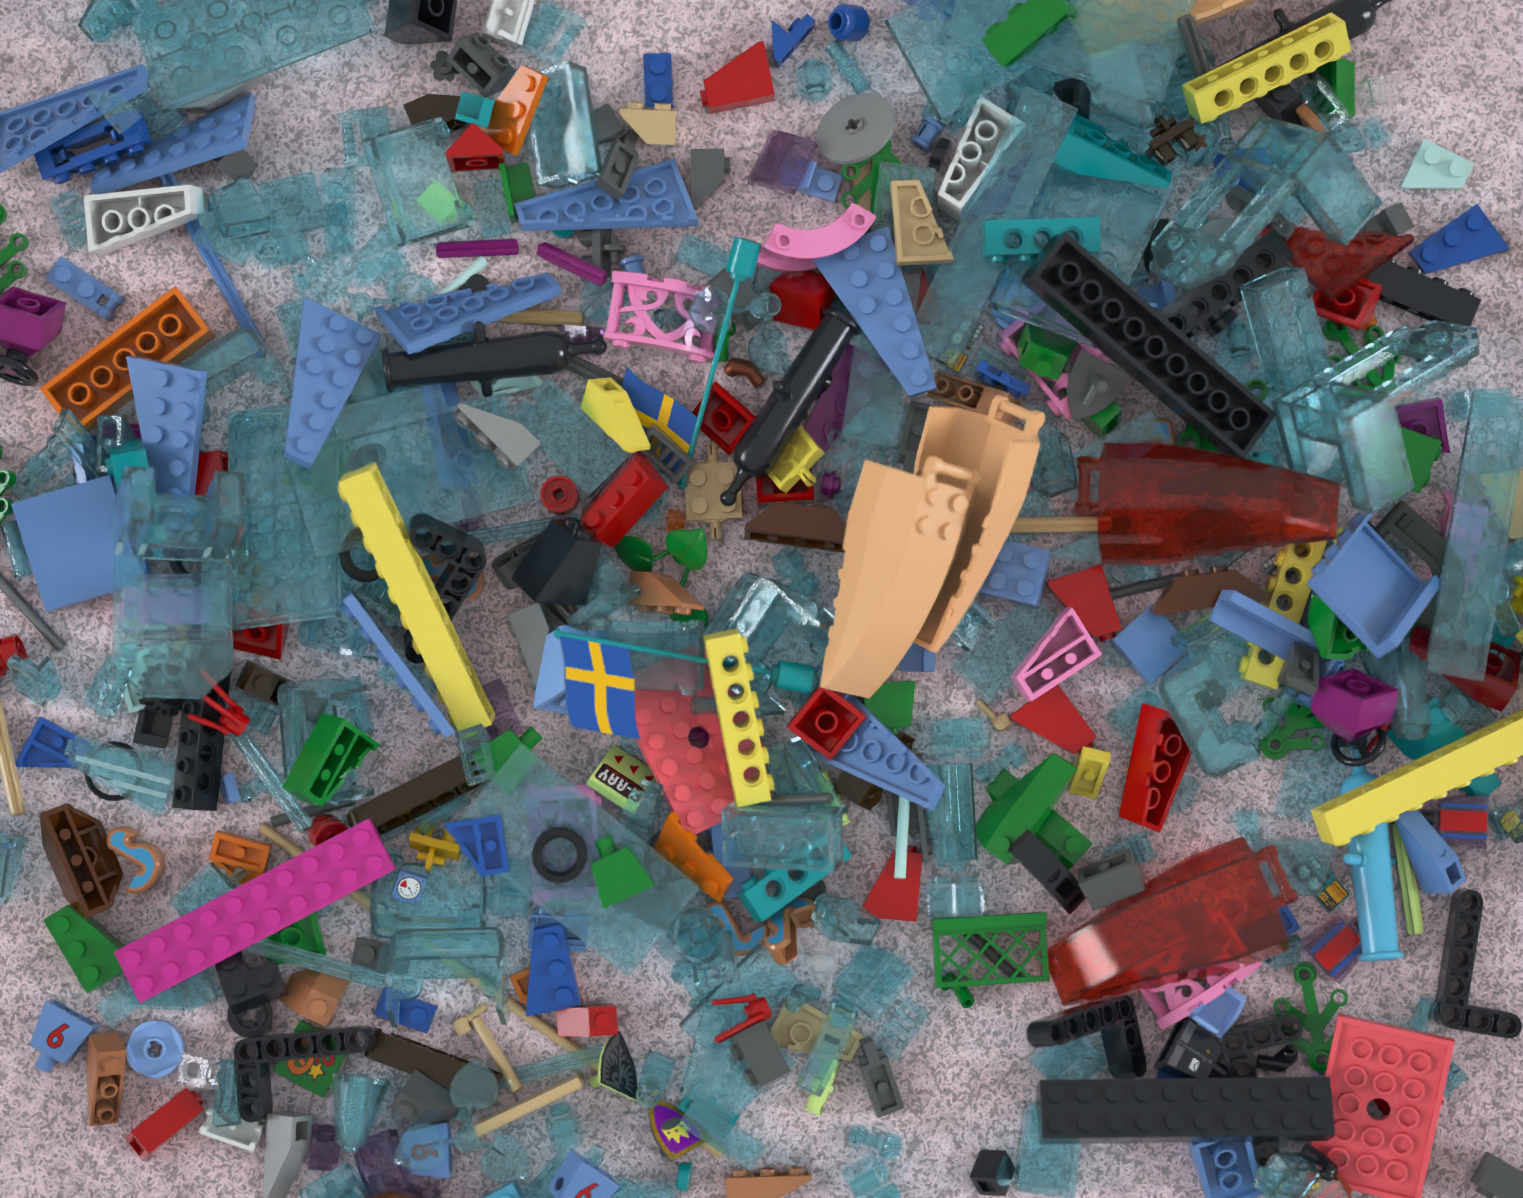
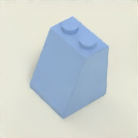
M571 625L557 627V629L561 628L562 632L609 640V636L598 634L595 630L583 631L574 629ZM553 631L546 635L533 709L568 715L565 663L560 639L558 640L554 637Z

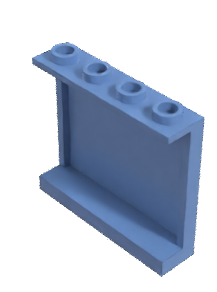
M106 475L11 503L46 612L149 581L148 576L151 575L148 561L142 558L140 552L142 548L140 535L138 532L134 533L131 524L134 521L133 513L130 507L125 505L122 493L116 485L113 475Z
M1372 508L1363 515L1360 512L1348 521L1347 524L1350 527L1339 533L1335 538L1337 543L1331 545L1323 553L1326 558L1313 566L1311 569L1313 575L1306 583L1379 659L1398 647L1443 582L1436 575L1423 582L1367 523L1375 513V510Z

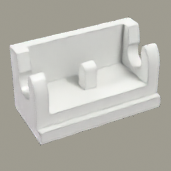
M491 0L482 34L504 45H522L535 0Z
M215 1102L208 1108L206 1112L208 1115L207 1119L202 1124L199 1134L252 1152L259 1148L267 1124L266 1119L252 1123L246 1122L240 1117L238 1110Z

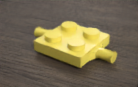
M800 424L768 476L784 493H787L799 479H802L806 486H813L812 482L815 483L816 478L809 469L825 452Z

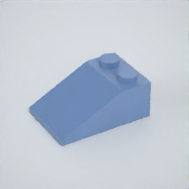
M1251 1142L1187 1143L1205 1198H1254L1264 1194Z

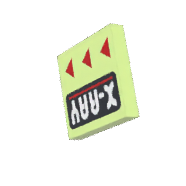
M614 744L590 776L586 785L634 815L656 784V780L647 765Z

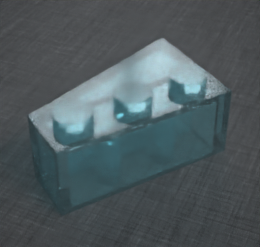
M794 736L778 740L766 746L769 763L765 764L768 774H771L773 778L774 795L825 792L833 794L832 804L779 806L785 830L831 821L849 811L845 804L841 805L832 791L834 789L830 781L826 782L818 769V766H820L804 740Z

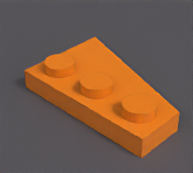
M521 65L494 102L488 128L478 127L503 150L518 156L549 77L529 66Z
M672 811L666 818L652 853L720 903L726 897L734 878L712 853H705L695 842L698 837L691 830L687 833L678 822L680 817L675 811Z

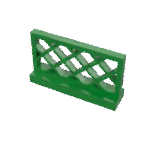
M1031 912L930 919L935 987L949 988L1050 981L1046 935L1047 913ZM1029 930H1039L1040 942L1032 950L1021 939ZM1013 931H1022L1018 937L1013 933ZM1000 932H1007L1015 939L1005 952L993 942ZM984 933L994 934L990 938H988ZM972 934H979L987 941L977 953L965 944ZM956 935H965V937L960 940ZM939 936H951L958 942V945L949 955L940 949ZM1017 943L1021 944L1030 953L1020 965L1008 956ZM989 945H992L1002 954L992 967L980 958V955ZM961 946L974 956L964 969L951 959ZM1039 949L1041 952V957L1036 954V952ZM940 954L946 958L942 963ZM1033 956L1041 962L1042 975L1031 976L1023 969ZM1004 958L1017 968L1010 977L1003 978L995 971ZM976 960L988 969V972L981 979H974L967 973V970ZM950 962L960 973L953 981L942 982L941 970ZM1020 971L1025 975L1022 977H1016V975ZM992 973L997 977L987 979ZM963 975H965L969 980L960 979Z

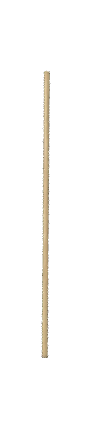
M265 822L257 830L293 857L306 852ZM360 889L348 894L352 899L598 1073V1058L567 1036H557V1029L537 1015L526 1017V1007ZM638 1088L637 1101L649 1108V1101L652 1097ZM712 1139L700 1145L718 1159L721 1158L726 1150Z

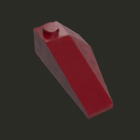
M1413 627L1409 643V649L1476 702L1500 712L1503 711L1518 689L1521 653L1507 649L1495 642L1486 641L1485 647H1482L1477 643H1472L1471 638L1462 636L1460 640L1449 638L1442 632ZM1490 650H1496V651H1498V653L1495 654V653H1492V652H1489V651H1490ZM1500 653L1506 655L1503 661L1499 657Z

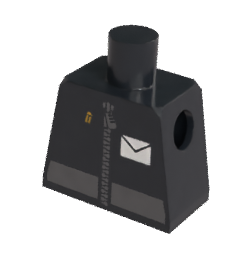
M1185 1017L1175 1024L1154 1065L1155 1068L1177 1078H1208V1076L1211 1078H1225L1228 1072L1226 1066L1216 1061L1222 1050L1221 1045L1189 1017Z

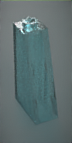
M1405 636L1397 648L1379 659L1370 650L1359 651L1358 655L1369 676L1399 690L1393 719L1390 722L1396 737L1407 738L1408 740L1426 738L1431 726L1424 664L1423 660L1409 649L1410 636Z
M78 734L75 735L74 740L68 739L64 755L69 756L67 761L69 765L154 816H162L176 769L175 760Z
M972 763L926 765L946 785L935 810L932 811L925 808L938 867H950V873L967 872V866L978 865Z

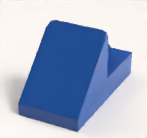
M806 14L802 19L798 17L788 29L789 34L776 22L771 21L774 65L777 68L786 61L815 28V20L809 14Z

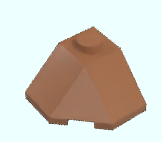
M328 960L291 974L286 985L289 995L281 997L279 1001L299 1015L327 1027L332 1023L355 971Z

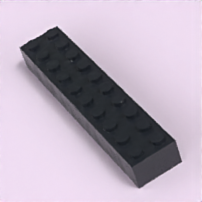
M1066 232L1051 237L1019 280L1229 460L1245 459L1277 415Z
M1330 1077L1039 1080L1036 1085L1039 1144L1329 1141L1335 1136Z

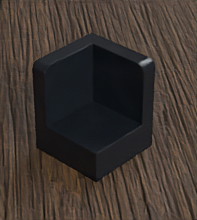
M1081 76L1054 82V93L1062 103V123L1068 125L1074 113L1089 120L1091 92Z
M140 709L133 743L166 748L173 716L157 715Z
M980 1150L970 1174V1179L980 1195L1006 1196L1015 1173V1166L1006 1151Z

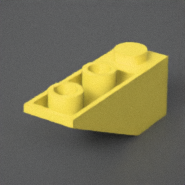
M611 377L588 379L580 409L590 417V420L601 427L608 436L615 440L624 451L635 453L637 451L650 450L651 445L627 391Z

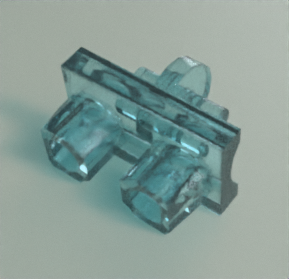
M612 277L600 288L585 279L582 280L586 288L580 293L581 297L586 299L592 293L593 295L577 310L583 316L589 317L599 325L603 324L609 317V312L602 304L608 298L612 299L614 283L611 282ZM626 291L624 293L623 303L629 299Z

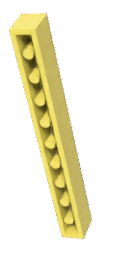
M371 463L344 474L338 482L340 497L344 502H348L352 510L350 512L351 519L357 528L360 527L364 535V546L368 553L373 554L377 562L375 563L376 571L381 579H385L389 587V598L393 604H397L401 612L400 620L403 627L411 632L414 650L418 655L421 654L425 661V672L430 680L433 679L437 686V697L440 703L445 704L449 711L448 718L451 726L454 729L457 728L460 736H464L492 725L496 714L416 547L411 542L410 534L376 463Z
M1523 709L1311 809L1310 811L1321 841L1333 844L1334 846L1345 845L1355 835L1368 834L1374 831L1375 826L1382 822H1393L1399 819V814L1405 811L1418 810L1424 806V802L1430 799L1437 800L1447 795V791L1453 788L1466 787L1471 784L1472 779L1478 776L1491 775L1495 772V768L1517 762L1519 760L1518 757L1523 755Z

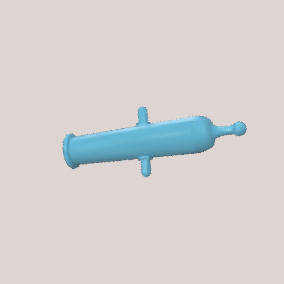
M1351 746L1349 747L1352 750L1353 758L1361 757L1358 750L1353 749ZM1365 765L1353 767L1352 775L1346 777L1342 782L1340 796L1378 777L1370 774ZM1382 822L1376 825L1375 830L1368 834H1358L1351 837V841L1347 843L1348 853L1343 856L1344 863L1350 865L1362 954L1358 956V960L1362 962L1395 960L1404 956V953L1399 951L1392 878V866L1396 864V858L1390 854L1388 823Z

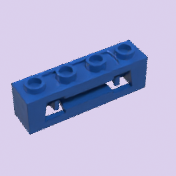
M129 109L70 133L34 154L42 180L62 184L70 181V176L74 174L84 175L95 171V166L102 163L104 165L117 163L122 155L142 153L145 151L144 147L153 144L142 111ZM112 136L113 141H121L117 144L107 143L77 156H73L72 151H65L69 148L79 149Z

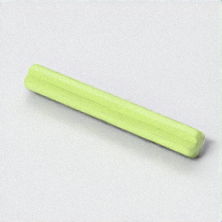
M1395 823L1392 824L1391 828L1406 930L1409 935H1417L1423 933L1424 928L1416 874Z

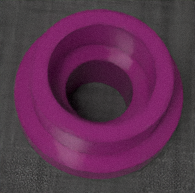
M831 471V473L824 472L821 483V495H827L828 499H832L834 494H839L841 478L837 477L836 471Z

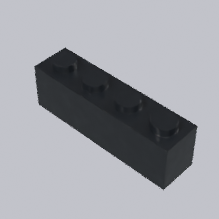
M1377 256L1371 261L1364 279L1382 285L1380 301L1433 323L1442 324L1459 334H1464L1470 329L1481 299L1474 297V292L1465 288L1457 290L1448 286L1449 283L1446 280L1438 277H1433L1432 279L1422 275L1423 272L1415 267L1407 266L1405 268L1397 265V261L1388 256Z

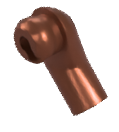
M732 358L724 367V371L729 377H734L737 374L746 375L754 388L766 381L751 360Z

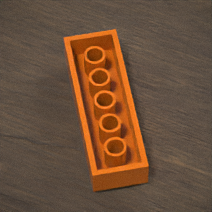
M174 286L39 389L71 431L76 435L84 436L134 398L126 356H137L178 365L216 335L186 295Z

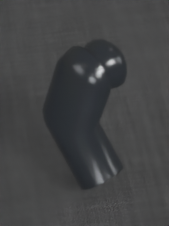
M1287 1045L1273 1057L1258 1054L1256 1068L1282 1073L1297 1061L1298 1051L1294 1046Z
M1307 1143L1304 1145L1300 1156L1321 1168L1319 1176L1329 1182L1332 1181L1334 1175L1338 1174V1166L1322 1151Z

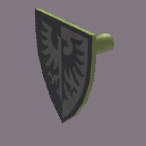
M619 1030L618 1035L610 1036L603 1046L599 1059L598 1075L590 1077L589 1082L593 1088L602 1085L631 1100L637 1101L638 1087L635 1065L624 1037Z

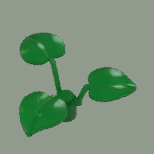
M703 528L694 530L678 529L669 532L665 539L667 549L658 555H652L650 544L635 536L625 535L614 547L621 561L633 571L650 572L653 569L652 561H658L671 553L673 559L678 564L686 566L679 583L683 588L690 569L700 570L707 561V542ZM705 608L704 610H692L691 615L674 613L675 609H673V614H668L671 620L684 630L700 634L707 632L708 615Z

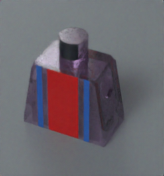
M1480 792L1443 797L1438 799V810H1421V814L1430 825L1438 827V834L1444 841L1487 849L1488 794Z
M1357 916L1348 924L1341 918L1334 917L1298 941L1325 973L1338 984L1346 978L1359 961L1358 956L1362 954Z

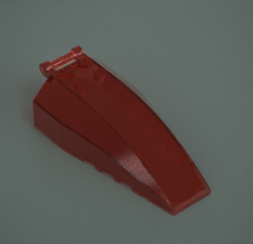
M1103 443L1100 458L1089 456L1077 458L1079 487L1078 501L1075 502V513L1080 515H1097L1098 549L1102 565H1161L1194 560V557L1213 555V557L1222 556L1225 552L1239 550L1250 552L1253 548L1271 546L1272 548L1284 547L1286 544L1294 543L1297 545L1336 539L1340 483L1254 460L1164 443ZM1091 471H1099L1097 503L1089 502Z
M1242 836L1192 855L1146 882V890L1134 897H1127L1115 902L1047 949L1049 972L1063 1006L1097 1000L1109 995H1121L1138 989H1150L1153 986L1167 983H1179L1186 979L1203 978L1232 972L1288 951L1289 939L1278 908L1297 901L1299 897L1296 890L1291 888L1277 857L1279 852L1276 846L1270 845L1253 853ZM1267 861L1281 894L1273 898L1259 863Z

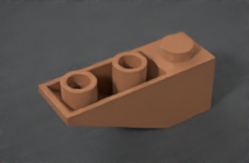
M937 371L934 377L937 390L930 391L927 394V397L951 407H959L984 414H989L992 400L999 394L1007 397L1011 403L1019 406L1021 404L1008 392ZM1004 412L1002 419L1013 424L1015 416Z
M630 571L627 605L638 606V612L654 613L656 608V613L673 614V609H675L674 613L691 615L692 610H704V606L670 575Z
M118 1032L89 1034L86 1056L89 1126L118 1123L126 1048Z
M802 1166L789 1167V1172H777V1168L774 1167L760 1168V1173H749L746 1168L732 1169L731 1174H726V1198H781L812 1180L811 1171H806V1167Z

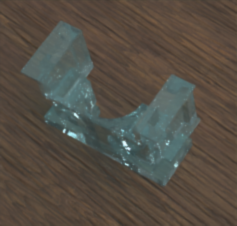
M145 66L149 72L147 90L123 103L121 106L124 111L129 109L142 111L152 142L159 139L157 134L166 136L185 121H189V118L183 111H166L155 104L149 95L150 84L161 75L156 67Z
M642 779L640 786L645 792L632 788L622 812V818L628 819L621 842L649 850L657 817L661 818L664 785Z

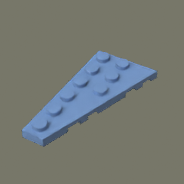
M144 64L1 111L0 173L147 90L149 72Z

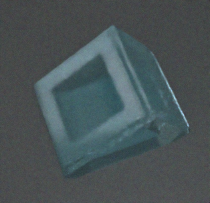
M1372 117L1363 125V129L1374 149L1377 150L1393 141L1381 117Z

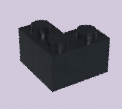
M241 950L215 964L228 1007L233 1015L289 995L275 960L249 969L244 953Z

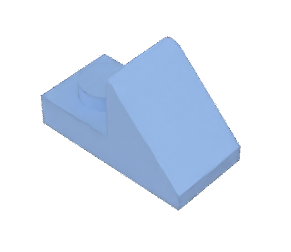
M789 161L782 187L832 203L835 202L842 181L841 174L816 167L817 162Z

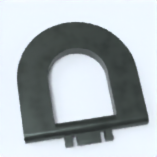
M1400 500L1376 526L1370 521L1367 523L1382 539L1391 532L1428 565L1432 576L1436 575L1443 582L1415 622L1416 628L1437 631L1450 620L1461 602L1464 590L1463 567L1458 553L1452 544L1404 501ZM1411 634L1406 635L1403 640H1410Z

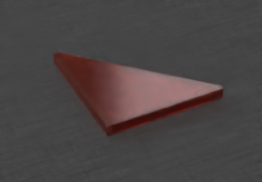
M1266 226L1259 227V232L1262 236L1272 231ZM1296 227L1294 233L1285 243L1295 255L1288 262L1329 302H1332L1412 244L1414 236L1412 234L1396 236L1388 235L1385 232L1365 231V234L1348 233V230L1337 229L1316 231L1307 230L1308 228Z

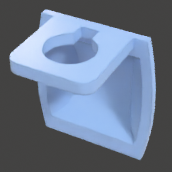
M1231 987L1225 988L1226 992L1206 1005L1204 1003L1188 1015L1196 1024L1219 1039L1234 1024L1247 999Z

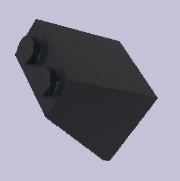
M389 0L384 37L404 45L452 41L458 0Z
M566 516L564 519H552L514 572L512 581L535 603L586 606L602 542L593 535V531L584 527L577 518Z

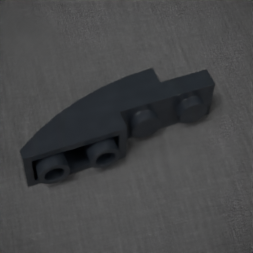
M1027 829L1007 849L1069 915L1086 899L1078 885V880L1030 830Z

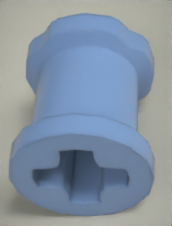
M924 116L921 119V126L914 136H910L909 142L923 152L930 153L932 150L931 144L938 133L941 134L944 127L934 119Z
M641 255L628 257L618 262L624 272L644 274L641 264L643 257Z

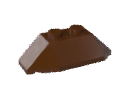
M793 500L777 501L746 523L744 540L845 553L843 543L847 524L834 509H830L822 504L808 506L800 505V503Z
M1227 565L1210 567L1209 573L1199 574V569L1183 570L1182 576L1174 577L1150 608V614L1161 615L1214 608L1222 589L1235 590L1256 602L1268 600V594L1237 570H1227Z
M68 803L40 813L43 848L65 899L84 919L112 908L123 871L114 851L107 847V834L101 821L74 808V806Z

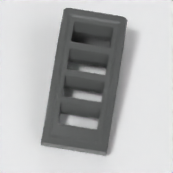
M653 423L645 434L648 441L654 436L658 440L650 450L639 452L673 481L678 483L694 465L695 461L661 428ZM664 443L667 447L658 456L655 452ZM673 451L675 453L674 457L666 464L663 460ZM681 458L684 460V463L674 472L671 468Z

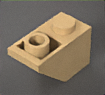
M627 101L626 106L620 107V115L646 144L675 145L677 108H671L670 103H654V107H643V102Z

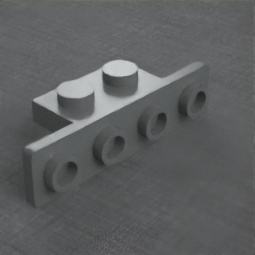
M912 748L911 751L923 762L922 753L917 754V749ZM885 790L890 836H897L899 796ZM910 801L908 835L919 834L922 862H929V855H933L932 838L926 837L925 827H930L929 811L923 810V806Z

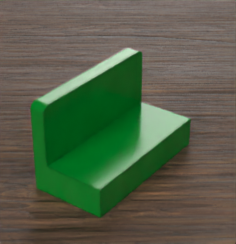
M1340 58L1317 67L1320 77L1318 80L1313 81V112L1317 117L1335 114L1354 117V62Z
M502 162L499 163L508 214L511 222L517 223L519 220L514 203L535 198L528 162L507 167Z

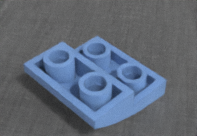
M1153 603L1111 642L1131 662L1130 667L1149 686L1190 649L1182 635L1163 614H1150V608L1153 606Z

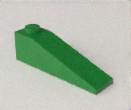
M1313 594L1307 623L1321 657L1324 659H1349L1354 657L1356 652L1361 650L1369 651L1363 642L1318 595ZM1415 623L1413 624V626L1410 628V630L1408 631V633H1407L1406 635L1411 634V631H1412L1413 627H1415Z
M1052 753L990 804L973 828L972 833L987 851L1007 865L1019 863L1007 849L1027 829L1035 836L1037 835L1078 768L1058 754Z
M1003 768L987 786L986 791L994 802L1019 780ZM1052 809L1036 835L1068 870L1076 864L1093 844L1054 809Z

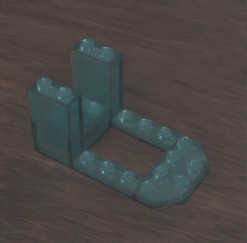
M1260 115L1151 243V252L1154 254V260L1150 262L1149 271L1155 278L1187 290L1225 274L1235 264L1238 257L1253 243L1261 230L1272 221L1273 216L1278 210L1281 216L1296 226L1302 222L1304 216L1308 213L1329 241L1347 246L1356 237L1365 223L1374 216L1376 210L1383 202L1331 134ZM1240 178L1250 191L1256 195L1220 239L1196 231L1202 226L1203 221L1213 209L1220 205L1224 196L1239 182Z
M1439 320L1424 322L1425 328L1411 331L1409 326L1396 328L1271 401L1273 410L1277 414L1275 417L1295 492L1315 497L1323 494L1324 490L1332 485L1345 480L1352 508L1373 514L1381 511L1384 506L1402 498L1405 493L1415 488L1395 406L1404 403L1406 398L1424 391L1431 383L1444 379L1448 376V373L1456 368L1467 365L1471 359L1480 355L1477 328ZM1396 355H1404L1412 359H1423L1373 390L1348 385L1355 379L1365 377L1370 370L1385 365L1387 360Z
M125 466L113 503V669L121 677L124 676L142 697L202 699L233 669L232 557L246 528L245 472L215 471L206 496L155 493V468ZM144 559L201 561L202 640L144 638Z

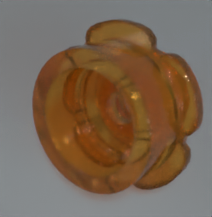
M677 508V510L669 509L666 531L684 530L685 514L680 513V508Z

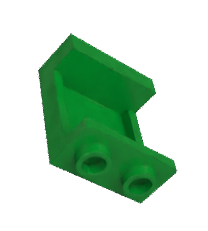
M1372 414L1351 467L1358 473L1420 494L1422 487H1426L1431 475L1429 471L1433 461H1437L1441 454L1442 441L1433 435L1422 434Z

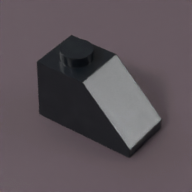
M1290 84L1278 86L1268 91L1266 95L1255 99V103L1291 141L1305 130L1296 113V108L1303 104V101Z

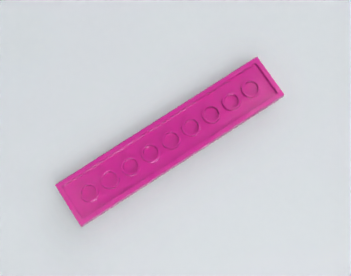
M371 818L122 947L115 951L114 954L139 1003H142L396 870V867Z

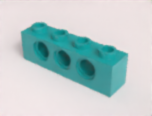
M1100 217L986 220L981 224L983 258H990L991 263L1008 262L1007 257H1019V262L1034 261L1043 249L1035 244L1034 237L1036 233L1044 234L1049 241L1053 235L1070 232L1075 236L1076 241L1090 254L1093 255L1101 252ZM1008 234H1014L1018 237L1019 246L1017 249L1007 246L1006 236Z
M821 827L808 836L810 841L802 846L799 843L786 852L788 857L781 862L778 859L774 860L764 867L765 873L758 878L752 876L741 884L743 889L736 894L755 922L765 921L852 857L834 828L824 830ZM813 849H816L820 854V860L817 864L813 863L810 858ZM791 865L795 866L798 871L795 880H792L788 875V869ZM769 881L775 885V893L772 897L765 890L766 884Z

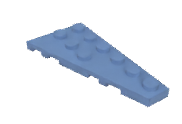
M250 92L185 126L179 127L175 131L157 139L153 144L145 146V151L136 155L128 154L120 158V161L99 168L93 174L90 185L91 191L94 195L109 193L246 149L256 104L253 94Z
M675 159L633 170L626 191L619 200H616L596 186V181L514 203L522 231L699 226L696 212Z
M889 227L864 234L851 246L836 254L812 259L909 397L937 390L901 266H896L895 246Z
M549 273L515 279L512 285L497 286V283L486 285L487 290L472 293V289L468 288L428 296L425 302L410 304V300L399 302L400 307L385 310L383 305L374 307L376 317L403 349L408 354L421 352L425 348L437 343L446 342L462 333L472 332L476 321H481L484 325L490 322H497L510 314L522 312L528 307L541 302L550 301L552 298L561 295L562 292L560 284Z
M304 297L302 304V317L283 457L307 469H311L382 334L307 297Z
M126 356L141 438L147 455L160 533L181 539L191 538L207 370L137 356Z
M349 589L341 595L344 602L341 605L342 610L351 621L355 618L361 624L358 631L368 644L374 642L379 648L375 652L384 666L387 667L391 664L397 672L393 678L402 690L408 687L414 697L410 700L420 713L425 710L430 716L431 720L427 723L437 736L442 733L445 738H448L455 732L454 728L431 697L428 696L417 678L411 673L384 633L375 625L367 610L357 601L352 590Z
M840 692L864 713L866 718L831 761L795 735L790 745L791 747L929 810H935L946 785L854 695Z

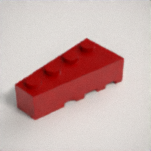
M1142 703L1119 817L1155 832H1161L1202 727L1164 709Z

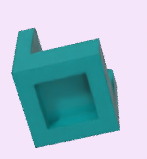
M462 92L455 119L488 128L495 100Z

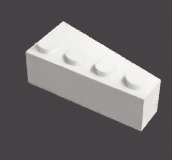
M979 95L975 109L967 123L965 133L959 142L954 159L938 192V209L961 223L1024 140L1026 124Z
M189 184L84 196L88 252L96 254H106L205 216L203 188Z

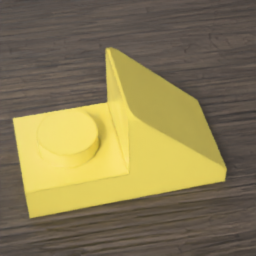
M1083 746L1081 754L1077 753L1075 767L1078 769L1072 777L1069 793L1097 799L1110 763L1111 753Z

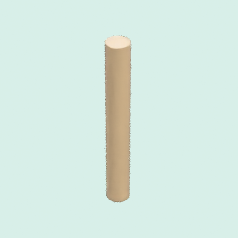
M480 1016L475 1017L470 1023L513 1093L521 1091L524 1088L482 1018Z

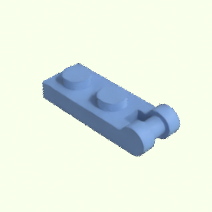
M60 256L45 278L109 322L114 318L115 315L113 313L118 305L122 306L126 300L62 256ZM105 295L109 300L102 307L98 303Z

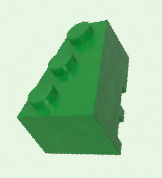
M1028 0L1023 5L1020 2L1008 11L1009 17L1001 24L999 21L994 23L985 31L987 36L982 39V42L1002 67L1009 68L1036 48L1037 43L1049 33L1053 35L1059 30L1057 26L1069 16L1074 19L1080 13L1070 0Z
M322 713L281 788L300 801L322 807L345 783L344 778L352 769H358L363 764L361 760L370 750L375 751L380 745L345 718Z
M69 904L43 920L86 993L99 989L124 973L114 954L115 951L124 947L123 943L104 929L93 917L84 919Z

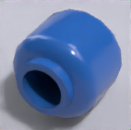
M838 5L833 9L828 19L831 34L834 38L841 41H860L869 30L870 21L868 13L859 5Z

